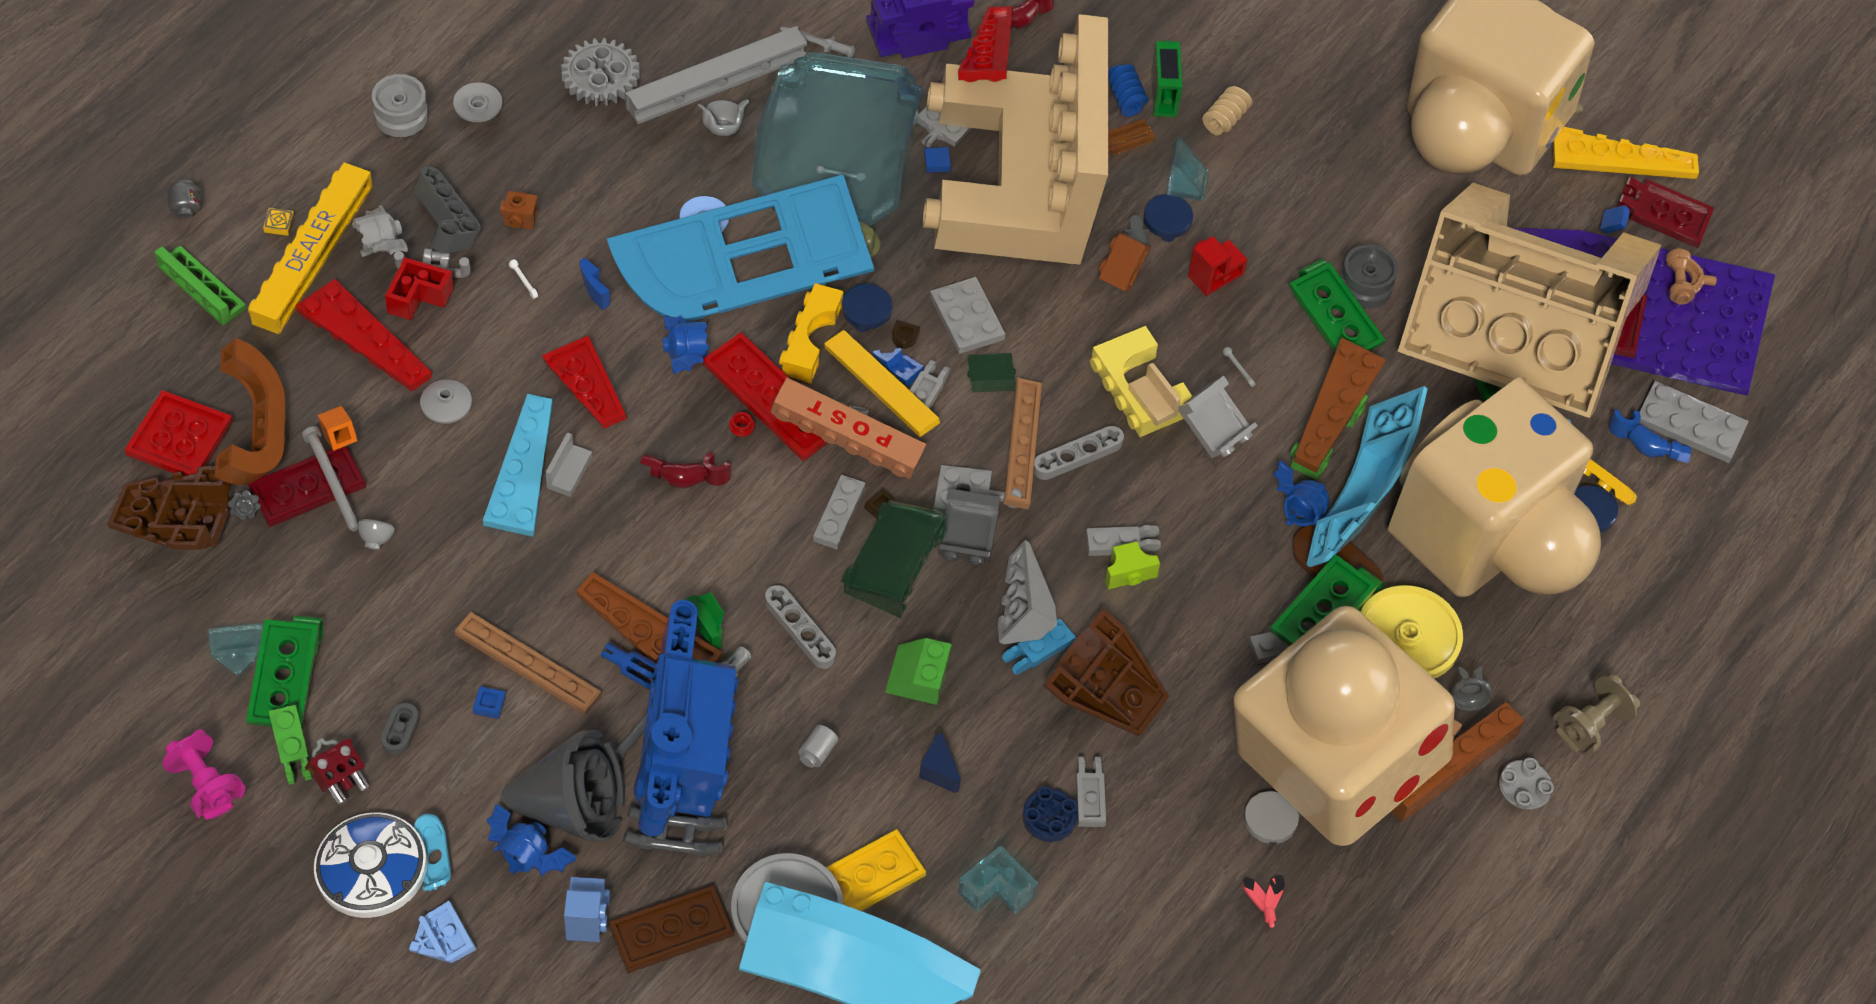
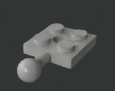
M941 465L934 503V514L945 515L948 488L956 490L967 489L974 493L1000 497V502H1003L1004 492L990 490L992 471ZM1013 488L1011 490L1012 496L1023 497L1020 489Z

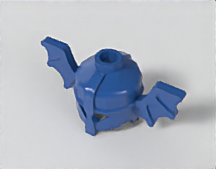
M664 315L665 329L669 330L667 334L668 337L662 338L664 353L669 352V356L672 358L673 374H677V372L682 370L691 371L694 364L703 363V358L708 355V352H706L709 349V344H706V322H689L684 320L681 315L678 317Z
M1280 461L1277 464L1278 469L1273 473V476L1278 480L1277 491H1282L1287 495L1284 499V512L1287 517L1285 523L1289 526L1292 524L1298 526L1315 525L1317 520L1325 518L1328 514L1325 513L1330 503L1328 492L1325 489L1326 486L1321 482L1318 483L1313 480H1303L1294 485L1293 470L1283 461Z
M497 804L492 816L487 818V823L491 827L488 840L499 843L493 850L495 852L502 850L506 862L510 865L508 871L513 875L517 871L530 872L533 868L538 869L541 876H544L551 870L563 872L569 863L576 861V856L564 848L545 855L548 850V844L544 835L547 831L537 822L532 824L516 823L511 830H508L507 827L511 818L510 812Z

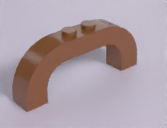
M235 338L220 350V371L238 379L251 396L253 404L251 452L233 444L216 455L215 478L234 485H247L255 482L275 468L282 458L285 443V393L281 380L268 359L250 344Z

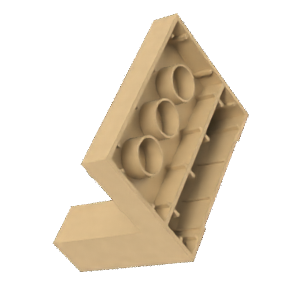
M1078 15L1074 33H1062L1060 37L1058 62L1065 63V65L1053 64L1051 76L1007 71V79L997 82L989 80L966 82L958 80L960 65L946 64L942 83L930 82L927 95V111L939 112L938 124L999 131L998 186L942 180L939 199H925L923 228L935 229L934 249L1081 264L1108 177L1107 17Z
M1472 183L1441 210L1398 352L1504 388L1514 379L1521 377L1549 404L1590 418L1596 410L1626 317L1646 292L1662 245L1623 232L1606 254L1599 258L1507 227L1510 195Z

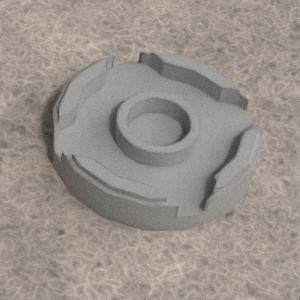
M1262 792L1252 797L1246 806L1244 815L1246 829L1254 838L1263 843H1283L1291 838L1297 830L1299 813L1278 792Z

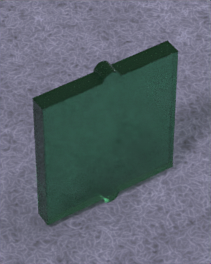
M1011 353L968 355L969 371L967 372V377L970 378L972 393L1015 390L1014 375L1016 374V369L1013 368Z

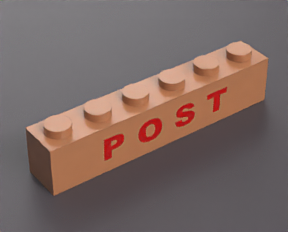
M786 378L772 406L771 413L779 420L793 423L806 433L816 434L829 444L839 445L852 455L862 456L875 466L885 467L898 477L911 478L926 447L925 443L789 378Z

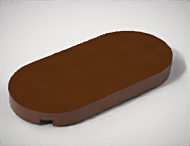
M1316 524L1300 529L1294 537L1292 546L1295 561L1314 578L1329 562L1327 561L1312 567L1306 565ZM1350 542L1336 554L1358 570L1363 567L1383 581L1380 569ZM1342 585L1333 587V591L1336 594L1343 595L1347 593V589Z

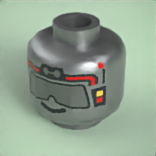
M177 180L168 188V209L172 213L177 214L179 218H191L193 214L200 210V188L193 181Z

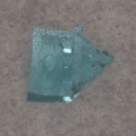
M263 623L208 629L210 656L236 675H241L257 660Z

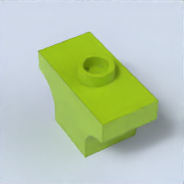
M1138 541L1112 548L1110 559L1112 566L1107 568L1105 577L1108 590L1125 585L1134 586L1142 581L1158 577L1160 562L1157 555L1145 554L1140 549Z

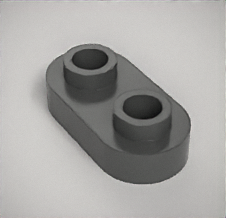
M398 704L390 713L381 735L382 747L390 755H400L409 747L419 722L418 711L412 704ZM403 718H409V719H410V720L407 721V722H402V721H401ZM394 741L400 742L398 745L391 744Z

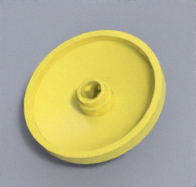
M1394 586L1379 591L1363 606L1361 613L1434 679L1446 673L1454 665L1463 643L1462 625L1454 609L1439 595L1416 586Z

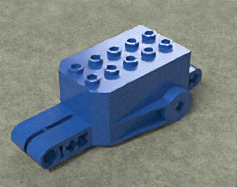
M678 600L672 604L662 636L660 655L654 670L656 679L651 681L640 767L633 786L634 796L640 805L638 826L641 832L648 836L662 834L669 816L674 817L675 811L710 817L715 801L721 800L722 790L726 785L728 770H725V765L728 763L731 747L728 746V740L731 739L733 723H730L731 716L733 717L736 705V700H733V695L736 693L738 686L736 667L692 658L698 613L696 606L687 600Z

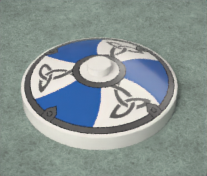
M364 813L341 822L323 839L314 861L315 880L324 899L341 913L360 918L378 917L401 908L415 896L426 876L427 853L419 833L407 821L387 813Z

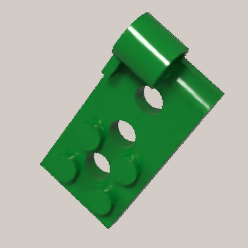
M1320 259L1300 269L1298 272L1299 278L1289 283L1293 296L1334 353L1341 338L1368 351H1372L1385 343L1386 340L1330 262L1327 263L1325 260ZM1324 290L1328 293L1329 297L1321 298L1318 296L1317 291ZM1330 310H1339L1343 317H1334ZM1345 329L1354 330L1357 337L1351 338L1347 336Z
M1334 555L1271 626L1270 632L1290 646L1307 632L1300 626L1303 622H1311L1315 626L1330 612L1341 606H1350L1361 611L1365 603L1382 589L1384 582L1365 568L1361 567L1357 570L1339 556ZM1342 585L1347 589V593L1343 595L1336 594L1333 591V587ZM1321 603L1328 604L1331 607V611L1322 613L1317 609V605Z
M295 615L293 622L264 619L246 718L247 725L272 727L269 711L296 705L302 728L314 658L317 657L318 647L323 635V618ZM284 644H293L295 650L291 654L284 655L280 652ZM280 669L291 671L290 676L285 680H278L276 673ZM277 694L286 696L285 702L280 706H275L271 703L272 698Z

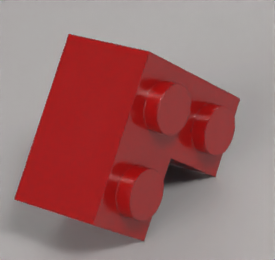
M1212 236L1205 241H1199L1193 247L1188 277L1205 296H1208L1244 275L1248 259L1230 240L1220 244Z
M404 257L385 295L387 314L412 320L420 301L444 308L454 289L452 271Z

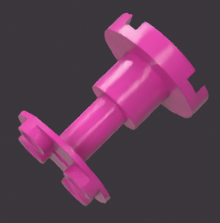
M199 729L181 741L175 740L169 743L165 748L167 754L163 759L162 766L169 773H179L189 769L194 776L192 785L197 791L191 800V809L198 818L204 816L207 820L216 818L233 808L234 806L231 802L236 797L239 800L243 797L245 785L239 776L235 774L220 775L215 767H207L203 758L211 750L213 739L203 729Z

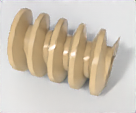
M1228 87L1203 115V124L1214 135L1229 132L1232 126L1237 123V120L1241 119L1242 115L1247 112V109L1252 106L1253 101L1250 95L1239 87Z

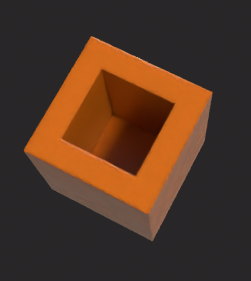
M342 406L317 415L323 435L333 451L358 441L352 420Z

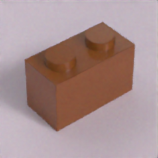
M1119 233L1111 241L1109 246L1111 252L1108 259L1105 258L1099 267V272H1101L1099 279L1123 291H1131L1151 246L1126 233Z

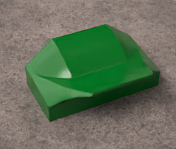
M709 592L705 595H692L686 598L687 601L692 602L697 608L696 627L705 642L716 649L721 648L724 637V629L722 628L724 611L713 594Z

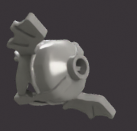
M382 205L372 211L366 210L365 216L353 219L352 227L356 228L357 232L359 231L363 235L361 239L363 250H360L362 257L378 252L384 253L385 251L390 255L397 251H408L405 241L397 239V235L402 234L399 220H394Z

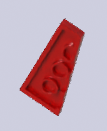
M589 336L542 355L543 361L603 429L627 419Z

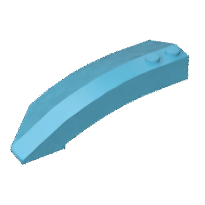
M1423 386L1369 407L1355 464L1334 506L1325 518L1317 520L1307 566L1312 567L1329 561L1362 531L1400 476L1412 451L1428 388Z
M765 882L758 900L739 967L740 971L792 985L844 1004H954L960 1000L963 1002L973 997L981 972L979 968L931 941L885 920L828 899Z

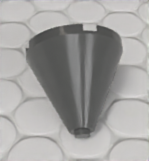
M597 730L577 732L507 783L501 793L502 802L510 811L587 841L599 842L609 840L615 835L621 823V819H615L617 807L624 806L623 777L616 752L611 743L604 744L599 738L603 737L601 732Z

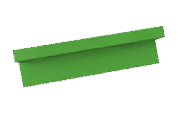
M182 246L177 247L170 253L164 247H160L154 252L157 266L223 326L247 309L246 304ZM179 256L186 260V266H183L177 260ZM192 273H201L202 281ZM208 287H216L219 290L218 295L213 293ZM225 302H233L236 306L229 311L228 305Z

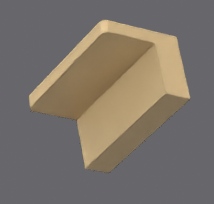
M1149 364L1146 376L1129 383L1128 390L1153 423L1158 426L1178 415L1181 399L1155 364Z

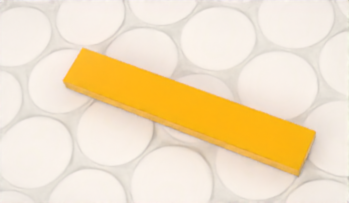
M845 330L824 343L825 349L919 437L940 424L938 416Z

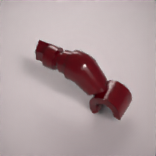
M1025 0L1018 6L1012 7L1011 28L1021 29L1030 25L1037 14H1044L1053 9L1054 0Z
M713 452L708 453L704 457L703 465L699 462L689 464L669 463L666 465V461L644 454L640 461L641 464L651 467V476L658 479L663 477L664 481L669 482L670 486L687 489L704 482V480L711 485L719 486L726 484L731 478V463L725 462L721 466H714Z

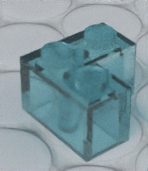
M1000 845L960 878L958 894L976 912L994 897L998 896L1017 914L1036 898L1039 883Z

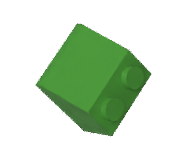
M923 638L898 645L885 693L938 705L950 661L952 644Z

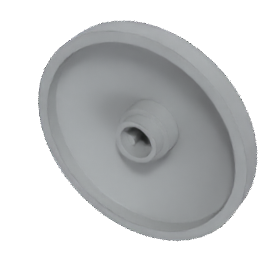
M775 854L757 861L739 878L732 895L731 917L738 937L746 945L755 909L765 882L815 895L843 904V896L835 877L818 861L799 854Z

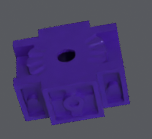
M871 0V15L866 16V23L880 57L900 53L902 59L945 50L948 49L949 42L971 38V30L967 21L968 10L970 7H974V0Z

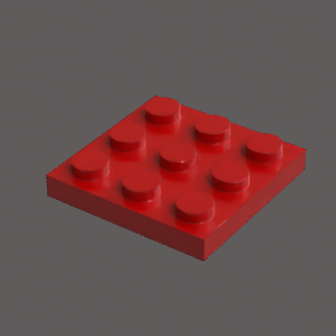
M162 390L124 449L125 454L172 473L181 472L183 476L198 473L197 468L207 465L233 422L232 416Z

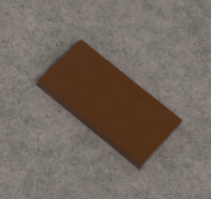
M714 884L608 921V926L627 974L734 936Z

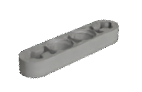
M1108 426L1040 454L1035 458L1033 473L1041 480H1048L1121 449L1123 445V431L1116 426ZM1092 444L1097 450L1091 453L1086 452L1083 446ZM1069 453L1074 457V460L1065 462L1060 456Z
M774 585L767 589L765 605L816 667L821 669L831 667L836 660V649L786 588ZM772 596L782 597V605L777 599L772 601ZM789 613H796L800 619L796 622H789L785 616ZM810 631L816 637L811 641H805L801 638V634ZM819 649L823 654L829 653L828 658L824 656L819 658Z

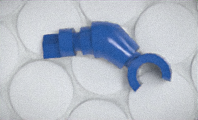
M1614 410L1608 424L1612 434L1620 438H1629L1639 453L1647 457L1656 458V456L1664 457V455H1667L1668 459L1689 463L1691 447L1681 445V442L1673 440L1668 443L1667 439L1661 438L1660 435L1653 433L1644 425H1638L1641 419L1638 410L1633 412L1630 419H1625L1619 410Z

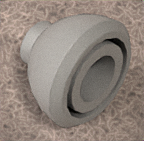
M369 519L358 521V532L365 542V548L380 550L381 545L388 542L395 531L394 526L388 523Z

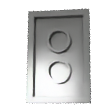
M976 277L930 291V298L958 354L1005 340L1006 334Z

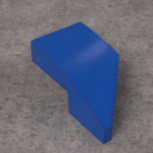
M584 257L579 261L587 293L604 310L610 305V290L600 283L599 269Z
M896 348L891 353H880V350L872 352L873 357L906 387L915 382L920 372L924 371V366L909 356L903 355L901 348Z

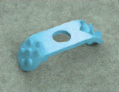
M423 814L416 819L414 828L419 833L427 853V872L422 889L423 891L437 890V887H440V885L446 886V883L451 878L446 833L442 822L433 814ZM435 850H440L442 853L440 861L436 864H430V854Z

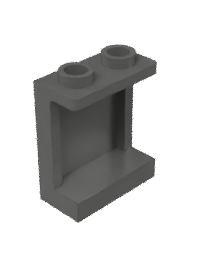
M948 488L938 555H942L943 559L957 561L958 558L968 559V563L974 565H983L984 562L989 563L1000 497Z

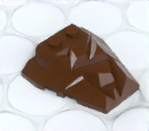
M215 466L198 467V473L183 476L181 472L173 473L174 479L161 482L158 481L157 477L124 484L107 524L111 529L172 549L201 550L207 547H215L231 509L228 506V501L231 500L228 494L231 484L215 478Z

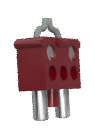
M322 738L316 742L317 747L312 752L313 758L306 764L305 770L310 771L323 793L330 790L336 802L342 804L346 801V798L338 784L341 783L345 791H348L354 787L349 779L353 777L361 791L369 787L360 772L365 766L352 747L351 739L338 743L335 740L325 741ZM321 743L323 745H335L316 756V753L321 749Z

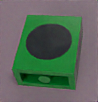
M1156 41L1151 69L1153 116L1177 117L1183 87L1180 42Z

